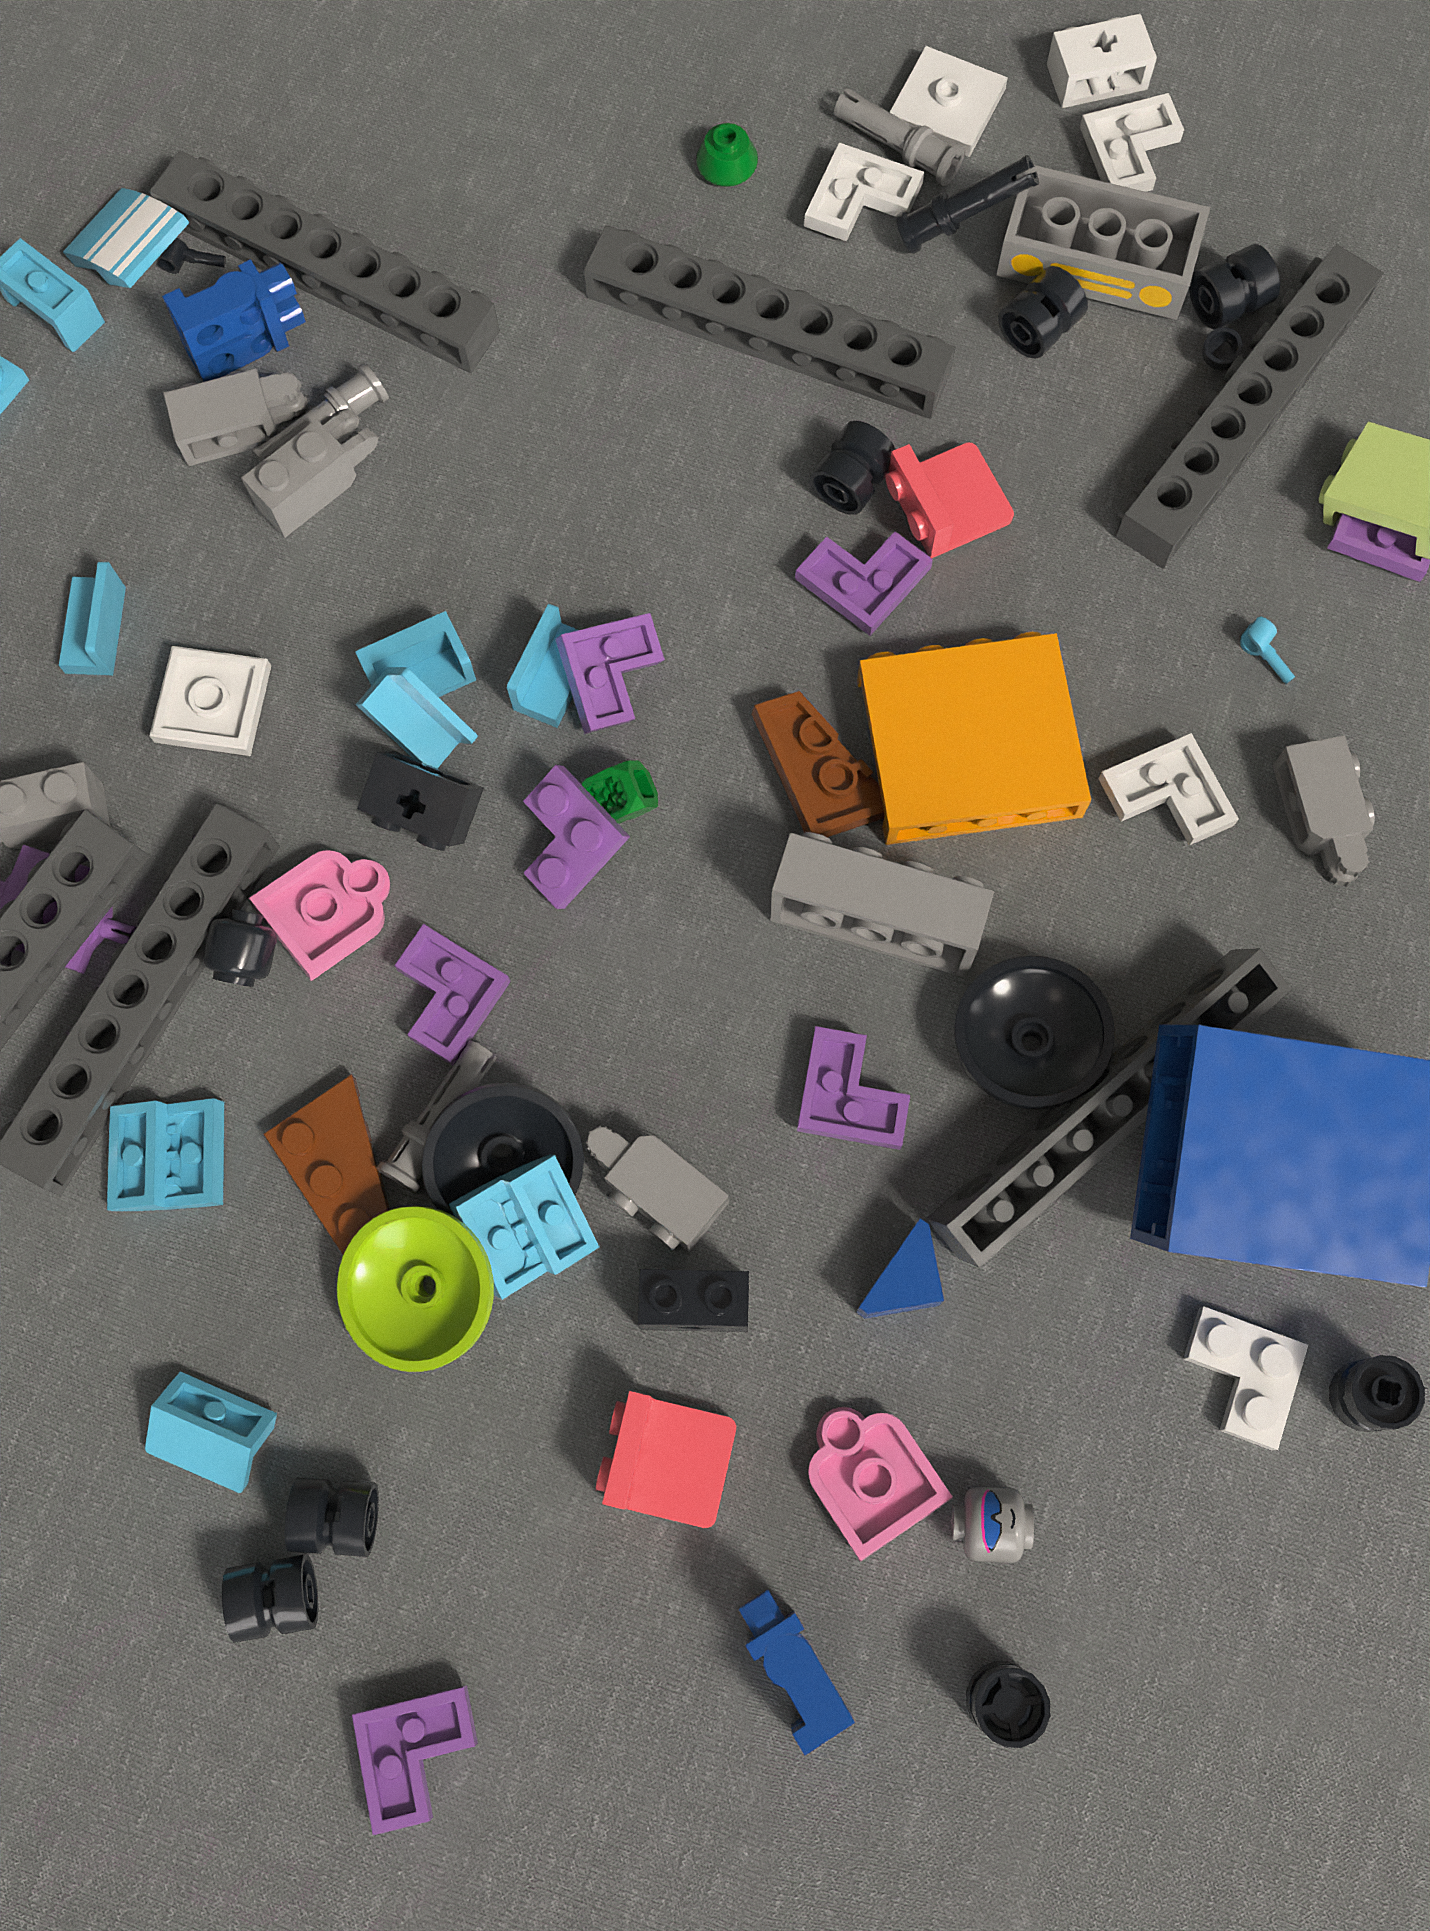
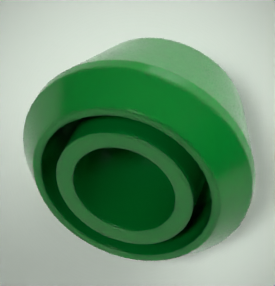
M722 123L711 128L706 134L697 151L696 164L700 174L707 181L718 186L731 187L745 182L753 175L758 164V154L754 144L743 128L732 123Z

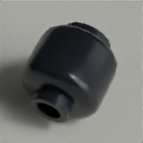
M232 909L230 919L217 918L212 921L203 956L205 966L209 970L214 971L212 979L254 987L255 979H264L269 975L277 942V934L273 929L262 925L263 915Z

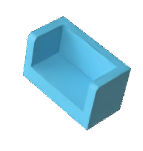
M21 238L0 257V291L5 300L14 307L22 302L55 328L65 347L72 352H75L105 323L87 288Z
M446 611L355 651L371 686L387 667H407L438 697L476 681L471 661Z

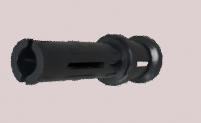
M1025 155L1022 159L950 196L946 193H937L932 196L929 204L911 213L906 211L898 213L896 222L907 249L915 254L922 249L923 243L944 233L947 236L955 234L960 227V222L1032 186L1039 185L1037 171L1017 179V175L1035 167L1031 158Z

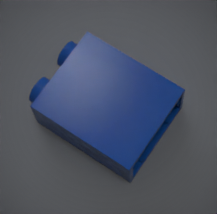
M1159 1024L1130 1239L1172 1253L1427 1287L1430 1267V1060L1202 1025Z

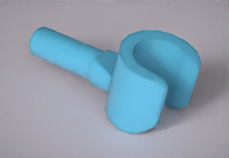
M1258 617L1242 634L1240 645L1248 654L1260 655L1266 660L1286 685L1295 678V675L1278 656L1276 650L1269 644L1277 634V629L1268 619Z

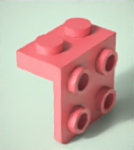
M970 442L964 443L922 462H919L910 444L892 451L889 473L885 476L888 490L893 499L900 503L907 516L913 536L918 541H921L929 557L939 556L1001 529L1012 522L1014 511L975 444Z
M629 1391L626 1403L616 1402L609 1434L618 1436L613 1458L603 1457L597 1478L596 1490L605 1492L602 1504L702 1528L711 1527L716 1521L736 1433L735 1421L727 1416L656 1400L649 1395Z

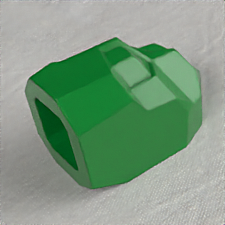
M628 760L611 766L586 778L581 783L618 824L639 817L658 807V792L650 772L639 760Z

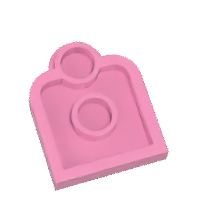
M326 850L313 854L251 896L249 900L257 913L263 915L264 922L275 931L279 941L312 981L370 941L381 931L385 921L382 902L389 894L390 879L385 868L375 861L361 859L351 863L341 853Z
M838 1407L830 1410L821 1418L816 1432L817 1443L820 1449L813 1455L808 1469L809 1480L813 1490L860 1562L952 1499V1495L905 1425L895 1416L887 1413H876L865 1418L860 1412L852 1408Z

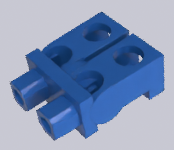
M250 259L238 265L240 272L226 273L217 280L215 285L185 298L180 288L162 296L183 347L203 382L221 378L265 356L273 346L277 352L289 347L285 332L306 322L300 305L294 297L297 294L294 283L281 262L258 272Z
M769 1589L741 1606L739 1611L754 1635L746 1641V1648L754 1661L764 1655L763 1666L767 1676L774 1684L785 1688L802 1717L791 1724L792 1735L804 1756L854 1724L855 1721L811 1645L803 1635L799 1634L800 1631L804 1630V1627L795 1611L784 1616Z

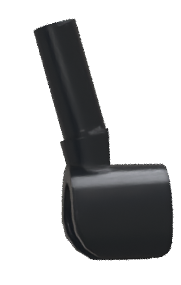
M177 237L158 257L160 258L158 262L159 267L172 274L179 273L184 261L224 268L226 264V256L189 249L185 242Z

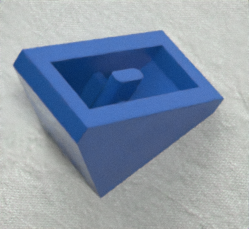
M921 1218L918 1220L856 1311L858 1315L866 1319L937 1307L944 1301L930 1226Z

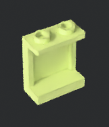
M1368 422L1358 439L1352 438L1348 442L1342 455L1341 467L1336 476L1329 475L1322 486L1319 503L1324 504L1323 523L1334 526L1340 513L1415 536L1417 537L1415 555L1430 559V440Z

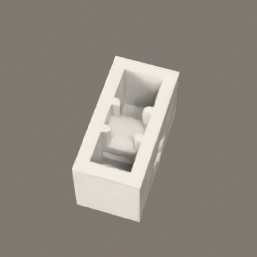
M1141 14L1122 18L1116 17L1108 21L1081 27H1069L1065 30L1054 32L1047 67L1062 108L1148 90L1157 57Z

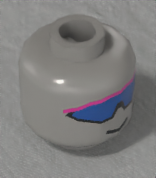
M972 1487L964 1495L963 1506H952V1540L962 1541L964 1553L970 1560L1015 1563L1021 1559L1024 1549L1032 1550L1033 1506L1032 1504L1024 1503L1021 1493L1016 1489Z

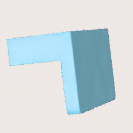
M109 562L97 563L95 578L72 577L59 667L65 674L113 676L126 587Z
M552 604L547 605L507 684V690L514 711L558 728L573 696L555 639L561 634L578 631V629L563 624L559 608Z
M387 667L355 704L413 759L438 768L459 743L472 744L478 737L462 719L407 667Z
M179 1372L151 1406L145 1451L205 1479L241 1493L248 1484L253 1457L273 1431L277 1413L183 1372Z

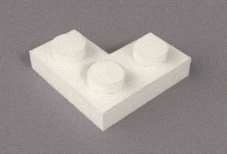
M1169 93L1084 114L1080 124V130L1101 181L1145 192L1153 190L1156 176L1145 151L1180 142L1184 131Z
M839 143L805 213L804 227L847 242L863 205L893 216H897L902 211L909 213L923 184L924 172Z
M1192 733L1104 770L1098 778L1121 822L1166 802L1189 845L1231 828L1239 820Z
M1204 1306L1199 1308L1183 1359L1235 1379L1219 1431L1269 1450H1278L1308 1345Z

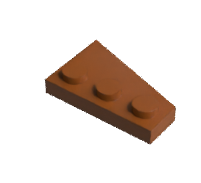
M800 691L754 705L751 715L804 833L812 832L830 837L884 819L880 787L871 777L873 771L862 759L857 761L838 740L839 734Z
M352 1074L264 1133V1136L343 1255L353 1237L365 1224L380 1214L390 1211L382 1177L376 1169L377 1164L371 1144L372 1139L359 1099L360 1093L356 1078Z

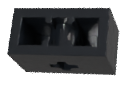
M395 751L377 752L357 809L373 815L371 823L393 832H400L402 827L418 834L416 839L418 843L432 849L445 851L446 846L450 847L465 843L484 787ZM420 794L419 801L426 805L425 811L419 812L420 805L413 801L414 795Z
M639 1269L638 1326L641 1330L748 1332L749 1271Z

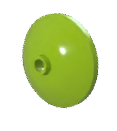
M424 1206L393 1209L380 1214L365 1224L348 1245L342 1257L337 1278L339 1310L352 1339L373 1360L389 1368L406 1372L433 1370L445 1366L464 1355L484 1331L490 1317L494 1299L492 1268L486 1251L476 1235L462 1221L451 1214ZM426 1276H430L435 1282V1291L432 1295L428 1294L423 1286Z

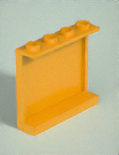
M1026 632L1017 635L1011 640L996 642L988 638L972 640L964 646L945 649L940 645H929L920 648L916 653L895 655L893 652H879L869 656L867 659L860 660L857 684L858 687H862L885 815L882 827L886 845L1083 818L1091 802V796L1057 633L1041 635L1039 632Z

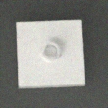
M925 46L890 113L914 127L919 125L928 126L933 130V136L951 146L954 144L961 145L965 148V156L970 157L1006 89L1008 77Z
M172 646L149 735L154 743L251 756L271 670V664L268 659Z

